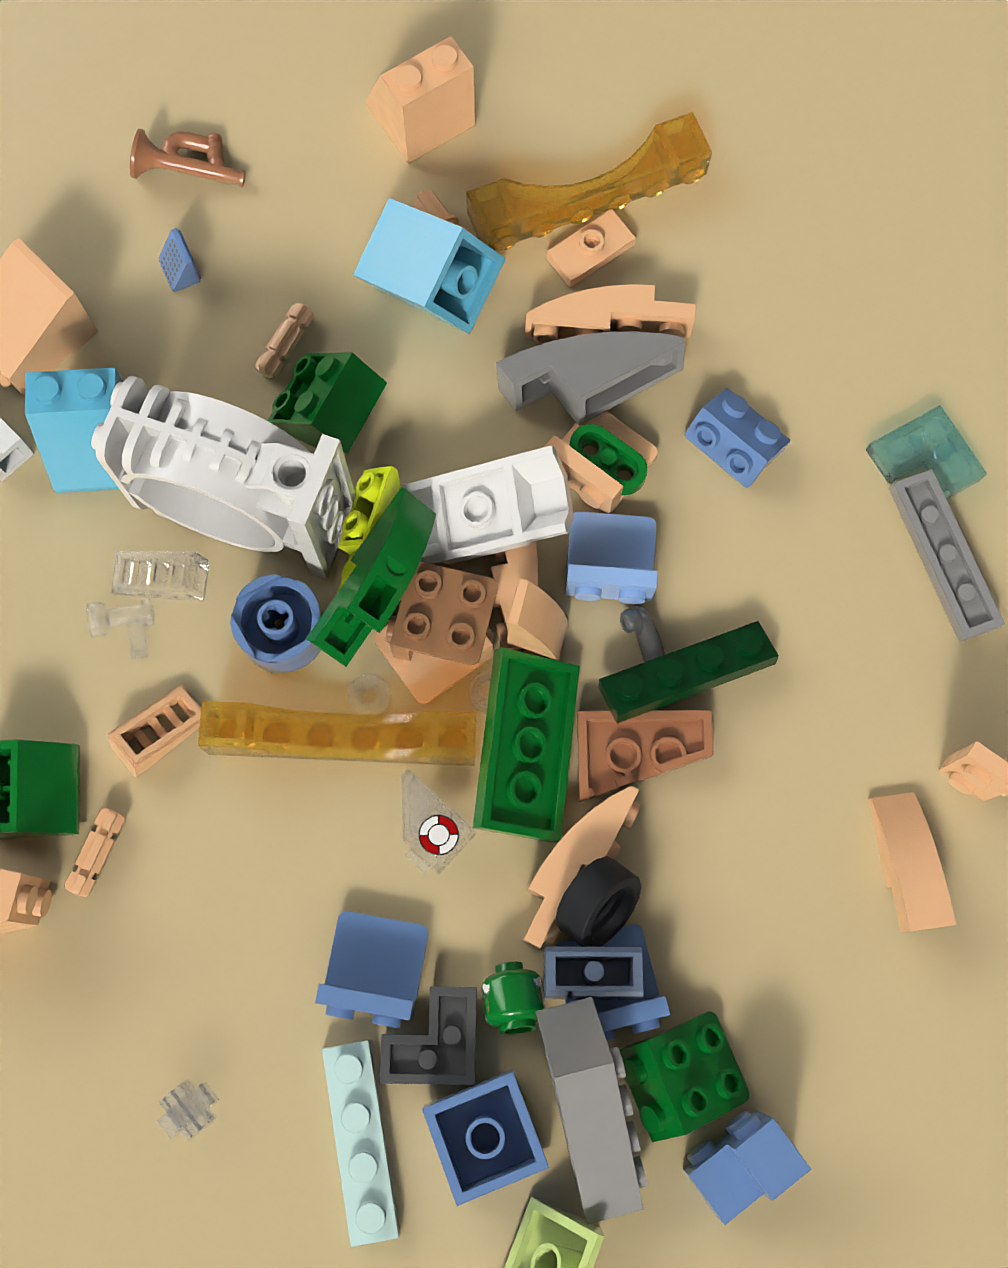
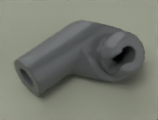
M637 605L633 609L622 611L620 615L622 629L627 633L635 631L644 662L665 655L660 635L649 611Z

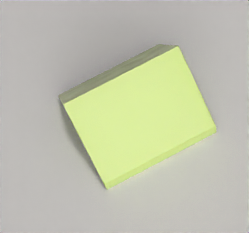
M531 1197L504 1268H593L605 1236L600 1225L595 1223L587 1224L586 1219Z

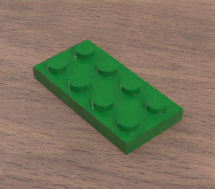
M503 647L494 650L472 829L546 842H559L561 840L580 666Z

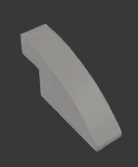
M639 331L602 332L550 341L522 350L496 362L498 389L515 411L552 393L576 423L581 425L682 371L684 368L685 341L681 336Z

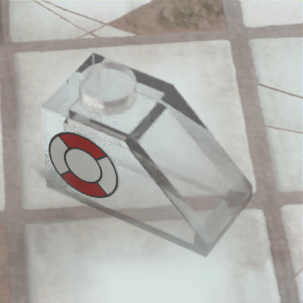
M407 768L401 775L403 841L410 848L405 856L424 874L431 868L439 875L475 836V830Z

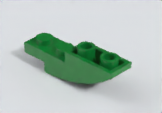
M401 487L350 560L356 567L306 640L347 667L371 630L378 633L382 631L403 597L426 549L436 513L405 488Z

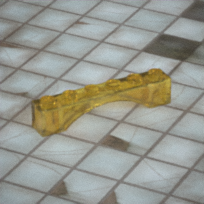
M691 112L655 125L647 140L630 158L613 170L593 179L568 185L542 186L524 184L504 178L466 192L467 215L479 240L493 250L505 251L513 247L517 242L530 237H544L558 227L570 223H583L591 218L592 215L610 209L614 211L622 209L629 202L645 196L648 198L656 197L666 189L682 183H695L704 175H707L712 150L694 113Z
M202 701L198 747L208 755L475 766L477 713L422 711L397 714H343L292 710L244 702Z

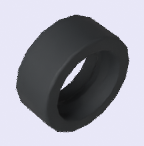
M608 856L594 860L573 879L563 894L556 914V922L559 929L581 947L603 946L621 930L633 913L640 898L642 887L639 877Z

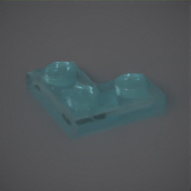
M941 405L871 442L866 448L867 453L888 484L924 465L927 471L933 469L946 499L979 482L987 475Z

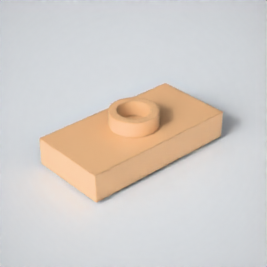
M610 209L547 250L546 259L569 288H571L635 246L636 237L614 210Z

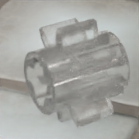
M187 1079L159 1102L166 1113L157 1119V1122L170 1139L176 1137L181 1132L185 1139L190 1141L217 1118L210 1107L218 1102L219 1099L206 1082L201 1083L195 1088L191 1081Z

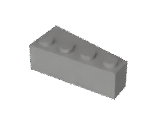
M592 997L535 1011L545 1046L546 1059L586 1223L591 1224L643 1210L639 1188L648 1185L640 1156L633 1158L632 1153L641 1151L633 1121L626 1122L625 1120L626 1116L633 1115L632 1104L626 1085L618 1086L617 1079L626 1077L624 1064L619 1048L609 1049Z

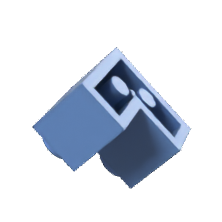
M745 1110L735 1116L725 1126L728 1133L715 1144L707 1140L696 1147L687 1156L691 1163L683 1168L696 1189L724 1225L763 1194L773 1201L811 1170L775 1119L757 1110L751 1115Z

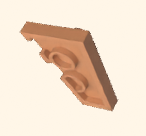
M712 710L650 711L618 724L610 711H578L579 802L712 757L714 754Z

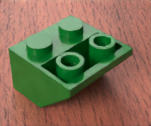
M353 352L306 353L295 364L293 377L286 389L274 400L272 405L273 412L267 421L292 437L317 448L322 434L339 439L344 454H348L387 382Z
M20 739L0 740V840L79 835L80 746L78 744Z

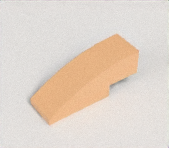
M519 578L508 620L507 645L525 649L524 653L559 661L568 628L565 613L542 589L529 580Z
M915 792L870 798L869 804L886 888L892 889L900 933L957 925L942 864Z

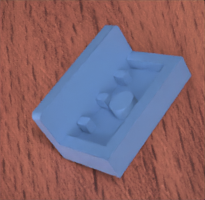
M728 388L724 389L701 408L685 433V437L746 488L755 482L763 469L777 458L791 441L780 432L774 423L764 419L741 396L734 394Z

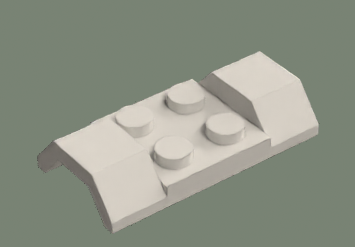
M552 445L401 485L402 488H405L436 513L432 532L420 561L433 565L444 563L450 565L528 546L530 542L567 534L570 531L574 518L567 474L555 447Z

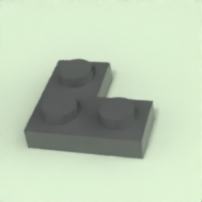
M430 987L429 1035L381 1034L380 1084L475 1085L477 987Z

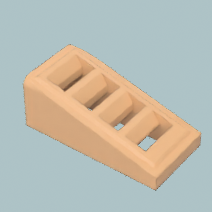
M182 684L108 733L109 744L136 778L209 720V716ZM177 703L190 718L184 723L172 709ZM162 715L174 728L169 733L157 720ZM149 727L159 740L152 743L143 730ZM133 738L143 749L138 754L128 744Z

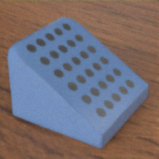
M177 228L172 229L160 253L159 263L171 290L177 292L200 283L199 279L201 277L181 230Z

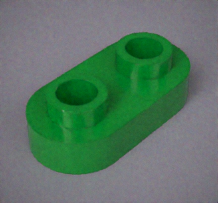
M596 424L580 426L573 432L569 446L623 485L621 495H631L642 488L648 469L647 463L641 454L605 428ZM593 446L598 452L595 455H587L583 452V448ZM621 470H626L631 473L632 478L622 480L617 476V473Z

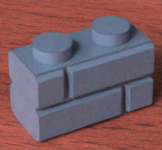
M545 947L544 999L581 1000L592 997L593 1000H611L613 998L618 1000H638L642 998V947Z

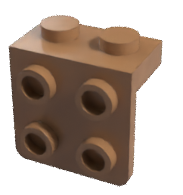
M420 562L400 600L401 603L397 617L391 616L387 627L385 641L390 643L393 657L411 661L413 652L467 665L477 664L481 658L498 591L497 582L493 578Z

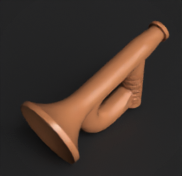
M138 129L134 136L130 155V176L135 179L148 170L162 168L223 183L239 184L240 187H243L246 171L242 170L240 172L224 166L222 136L218 133H210L207 136L190 132H176L165 138L161 149L157 148L149 140L143 129ZM179 149H190L207 153L208 162L185 157L177 152Z

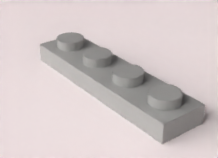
M933 469L894 482L889 488L890 493L959 642L961 643L986 634L1005 625Z

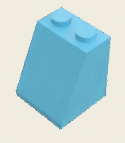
M389 198L353 275L374 288L470 334L506 258L463 227Z
M115 367L26 372L25 416L56 493L119 489L97 460L96 450L91 445L96 427L99 423L105 422L110 411V400L114 387L118 382H124Z

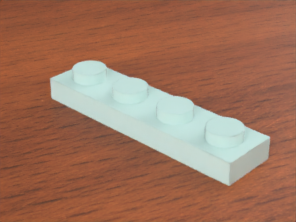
M370 1040L322 1049L350 1245L351 1247L399 1238L400 1232Z

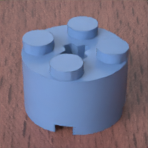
M270 574L251 581L240 591L231 614V630L239 646L255 665L271 674L288 673L305 667L317 657L321 650L307 641L306 638L323 615V612L314 593L305 583L297 579L294 580L282 577L281 575ZM281 618L285 627L277 630L273 622Z

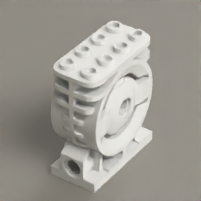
M129 376L124 382L120 381L116 384L111 395L110 411L105 422L99 423L96 427L91 445L96 450L97 460L133 507L141 510L149 507L158 516L168 518L210 538L241 548L261 552H277L286 546L300 551L311 574L324 579L328 578L339 551L338 544L343 532V522L349 514L355 498L354 487L339 439L322 434L313 454L282 429L255 414L229 403L189 392H170L167 387L159 384L154 385L149 391L145 382L135 376Z

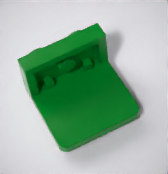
M711 1011L700 1014L657 1036L619 1049L626 1074L624 1080L631 1089L640 1111V1120L648 1131L652 1142L687 1135L744 1104L749 1099L748 1087L718 1017Z

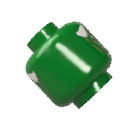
M518 961L506 962L495 966L496 973L487 977L482 983L481 988L487 1023L492 1027L499 1028L501 1035L522 1034L535 1030L537 1028L536 1022H538L535 1011L546 1009L540 975L533 970L523 969L522 962Z

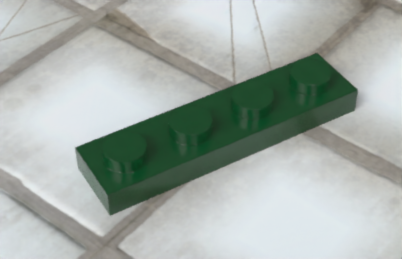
M759 621L600 678L598 688L618 724L776 664L779 655Z

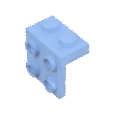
M580 511L573 513L574 518L569 531L565 595L574 596L576 599L584 601H597L604 598L616 599L625 604L651 602L657 588L658 571H654L655 520L651 517Z

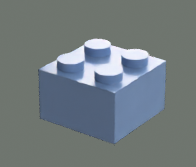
M513 1069L425 1104L422 1108L456 1206L549 1168Z

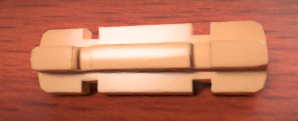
M298 302L291 306L285 316L287 320L281 322L265 347L267 352L265 354L262 353L255 363V369L263 376L271 379L279 374L284 366L282 361L289 358L304 334L302 330L304 327L307 328L314 318L313 312L302 303Z
M102 808L93 823L98 826L95 832L90 830L74 863L78 867L76 871H70L64 884V888L69 892L82 897H88L91 894L96 880L93 879L94 874L100 875L115 843L112 837L114 833H120L125 822V817L122 814L108 808Z

